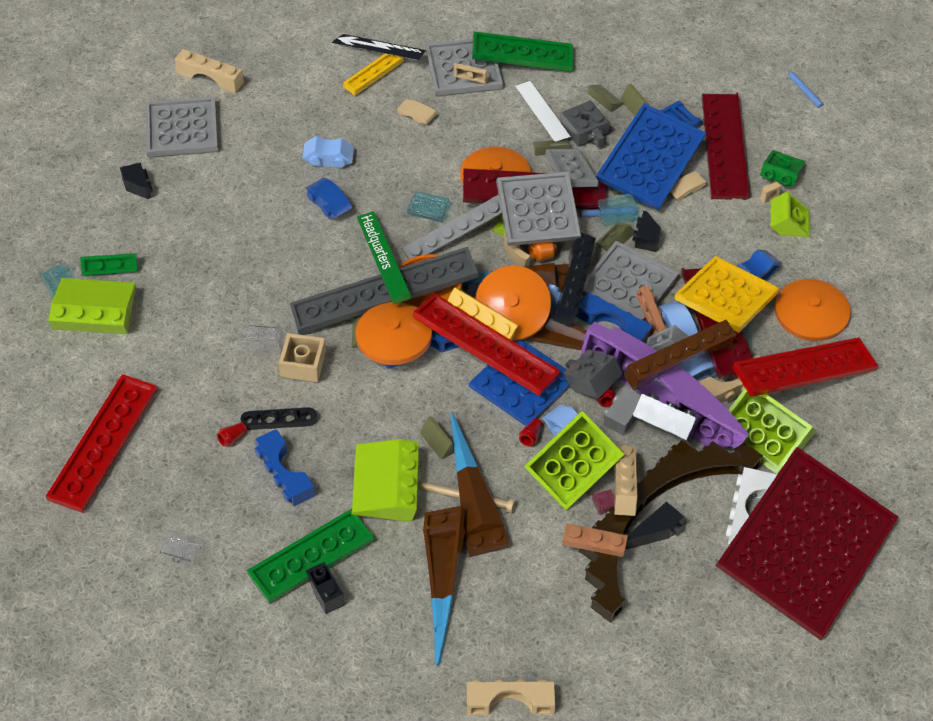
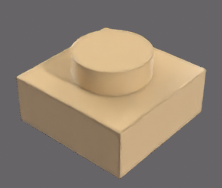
M774 182L764 186L760 196L761 201L766 203L779 196L781 185L778 182Z

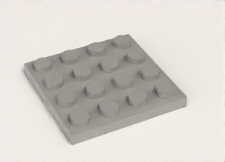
M473 39L425 44L435 96L502 89L503 83L498 63L472 59ZM454 63L487 70L489 73L487 83L483 84L454 77Z
M215 96L146 102L147 156L218 151Z
M569 172L497 178L496 183L508 246L581 238Z
M615 241L587 275L582 295L585 296L590 292L645 321L646 318L635 293L640 287L648 285L654 294V301L657 305L677 280L679 272Z

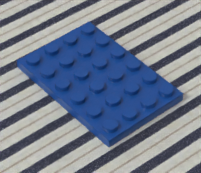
M643 103L597 173L596 178L599 182L659 210L705 138L706 132Z

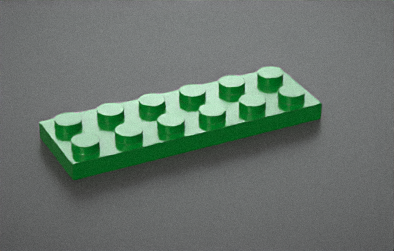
M474 31L472 59L572 72L573 44Z
M352 508L247 570L248 576L269 604L309 581L306 570L323 562L326 563L328 568H331L374 542V536L359 517L351 515Z

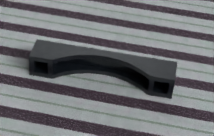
M580 232L581 238L574 240L571 246L567 275L552 320L568 327L571 326L578 313L596 238Z

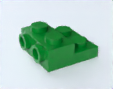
M772 150L763 163L760 176L767 180L781 182L785 186H794L806 161Z

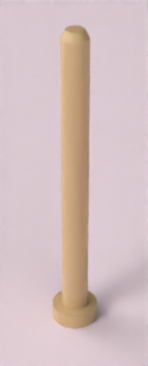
M421 482L419 485L421 490L460 498L459 490L426 482ZM492 498L496 507L507 509L508 513H512L515 499L510 498L509 501Z

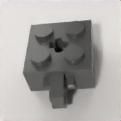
M591 100L561 112V124L577 146L592 141L597 147L604 145L603 135L608 134L609 121Z
M592 350L585 351L578 360L570 359L565 364L568 369L563 373L569 387L574 392L594 398H599L623 374L615 356Z

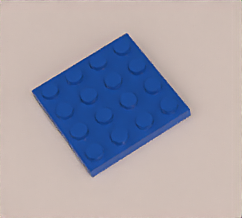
M517 340L513 342L561 371L559 377L540 396L490 365H487L469 382V387L527 426L533 419H538L569 388V384L563 374L567 370L566 368L524 340Z

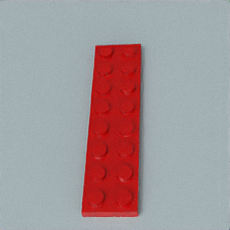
M435 293L413 312V318L538 396L560 375L561 371Z
M857 337L737 361L733 364L732 368L750 397L876 371L878 364L861 339Z
M124 374L120 376L46 494L47 501L81 513L84 512L157 392V385Z

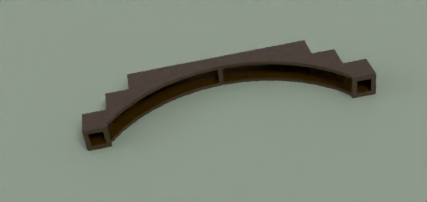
M681 440L677 445H672L668 454L665 457H661L652 470L649 469L644 474L643 479L637 482L635 516L615 515L614 508L611 507L605 514V517L601 521L598 520L592 528L625 535L631 523L642 509L667 490L697 478L724 474L742 475L744 467L757 470L761 466L763 455L745 442L739 447L734 448L730 453L714 441L708 446L705 445L698 452ZM579 548V552L591 560L585 568V580L598 589L591 597V608L611 623L622 612L625 605V599L620 595L617 580V556Z

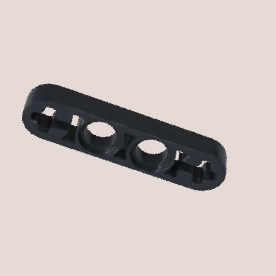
M310 407L256 410L244 412L240 420L245 424L247 430L312 426L317 422V412ZM308 414L311 416L310 419H306ZM291 415L294 419L287 422L284 420V417ZM266 417H273L275 419L271 423L264 421ZM248 418H252L251 423H247Z

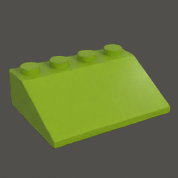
M61 278L51 303L48 321L53 330L128 334L136 283Z
M744 389L728 410L748 433L744 442L763 455L761 464L775 474L779 473L794 449L798 447L802 450L816 433L813 426L767 394L750 397L747 390Z
M582 410L524 467L567 510L624 453Z
M394 439L356 444L351 515L397 521L413 520L417 510L418 441Z

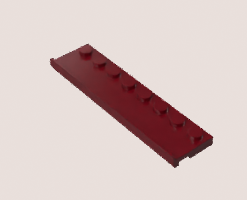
M738 92L736 94H702L711 199L732 200V198H743V200L749 198V186Z
M464 168L463 202L484 203L499 195L496 183L497 178L548 173ZM598 181L597 187H572L576 209H606L605 184Z
M682 268L681 274L684 283L686 284L702 268ZM694 310L701 331L719 323ZM743 330L739 333L734 331L736 337L731 346L716 353L709 352L718 379H722L723 376L733 375V378L738 377L732 368L733 364L737 361L753 358Z

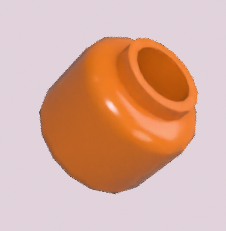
M555 242L531 244L528 247L530 257L537 262L554 258L557 245Z

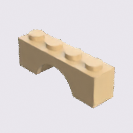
M182 49L174 59L178 74L193 78L195 74L207 75L221 89L236 94L244 83L242 69Z
M709 376L698 381L721 403L734 400L745 389L739 378L730 382H722Z
M628 445L617 446L624 455L614 464L615 515L635 516L637 503L636 447Z
M473 680L472 682H467V715H489L491 708L497 702L504 699L522 701L528 706L532 714H554V682L547 680H538L537 682H527L526 680L483 682L482 680Z

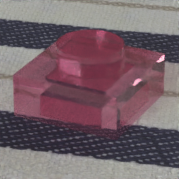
M611 489L592 495V501L599 515L607 513L611 507L614 508L615 497Z

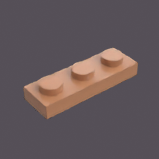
M648 285L640 287L635 294L646 321L653 326L652 335L667 329V326L662 321L661 311L655 304L653 292L649 289Z
M566 523L562 545L624 557L628 535Z

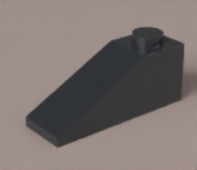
M666 501L628 534L625 549L669 539L673 534L678 535L684 528L685 516Z

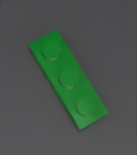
M137 253L80 257L82 275L138 272Z

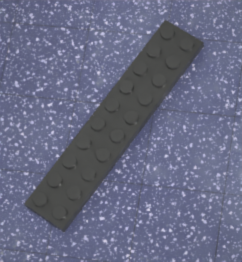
M468 247L399 268L410 292L411 299L479 277ZM380 274L292 302L290 306L300 335L363 315L369 309L380 304L392 302Z

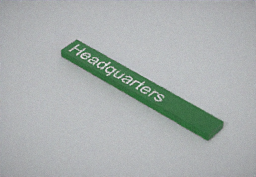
M374 211L357 216L361 230L392 303L397 304L411 299L410 292Z

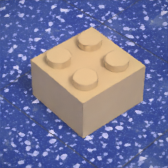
M287 333L279 360L280 377L318 382L326 354L325 338Z

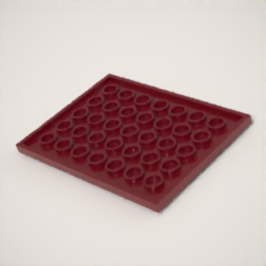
M796 447L715 566L819 640H822L899 516Z

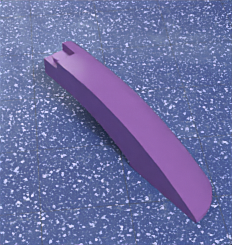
M594 322L587 329L579 357L587 350L615 356L623 373L618 379L631 387L624 376L627 366L657 352V350L617 327L610 330ZM678 365L655 378L650 384L635 390L640 395L648 396L649 393L660 397L658 401L666 404V401L677 405L676 409L684 412V409L695 413V418L699 422L694 440L708 446L714 441L724 449L736 448L748 436L746 430L727 408L701 383Z

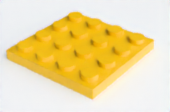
M714 256L675 294V300L717 322L727 319L733 330L739 333L778 294L779 287Z

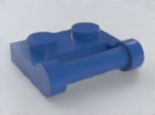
M677 101L660 110L695 128H699L703 124V121L689 112L681 101Z

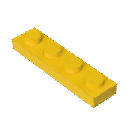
M384 54L344 81L343 88L356 96L403 63L404 59L400 56Z
M454 287L447 300L512 340L520 326L457 287Z

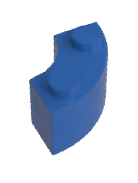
M322 178L306 187L309 200L321 207L323 214L328 218H336L352 208L341 189L327 178Z
M758 249L749 260L740 263L737 267L766 281L776 272L782 262L767 250Z

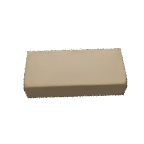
M454 63V77L483 84L487 83L489 79L487 70Z

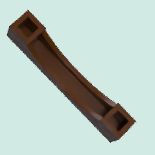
M726 319L629 364L624 376L633 391L650 384L658 376L685 361L705 353H716L731 346L736 333Z

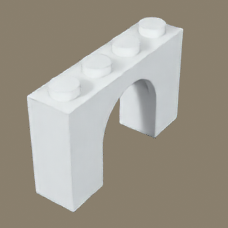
M744 467L742 475L738 474L736 486H740L739 491L734 492L733 497L736 507H731L729 519L733 520L732 525L728 524L725 535L729 537L728 544L731 543L749 517L745 506L753 500L761 499L777 474Z

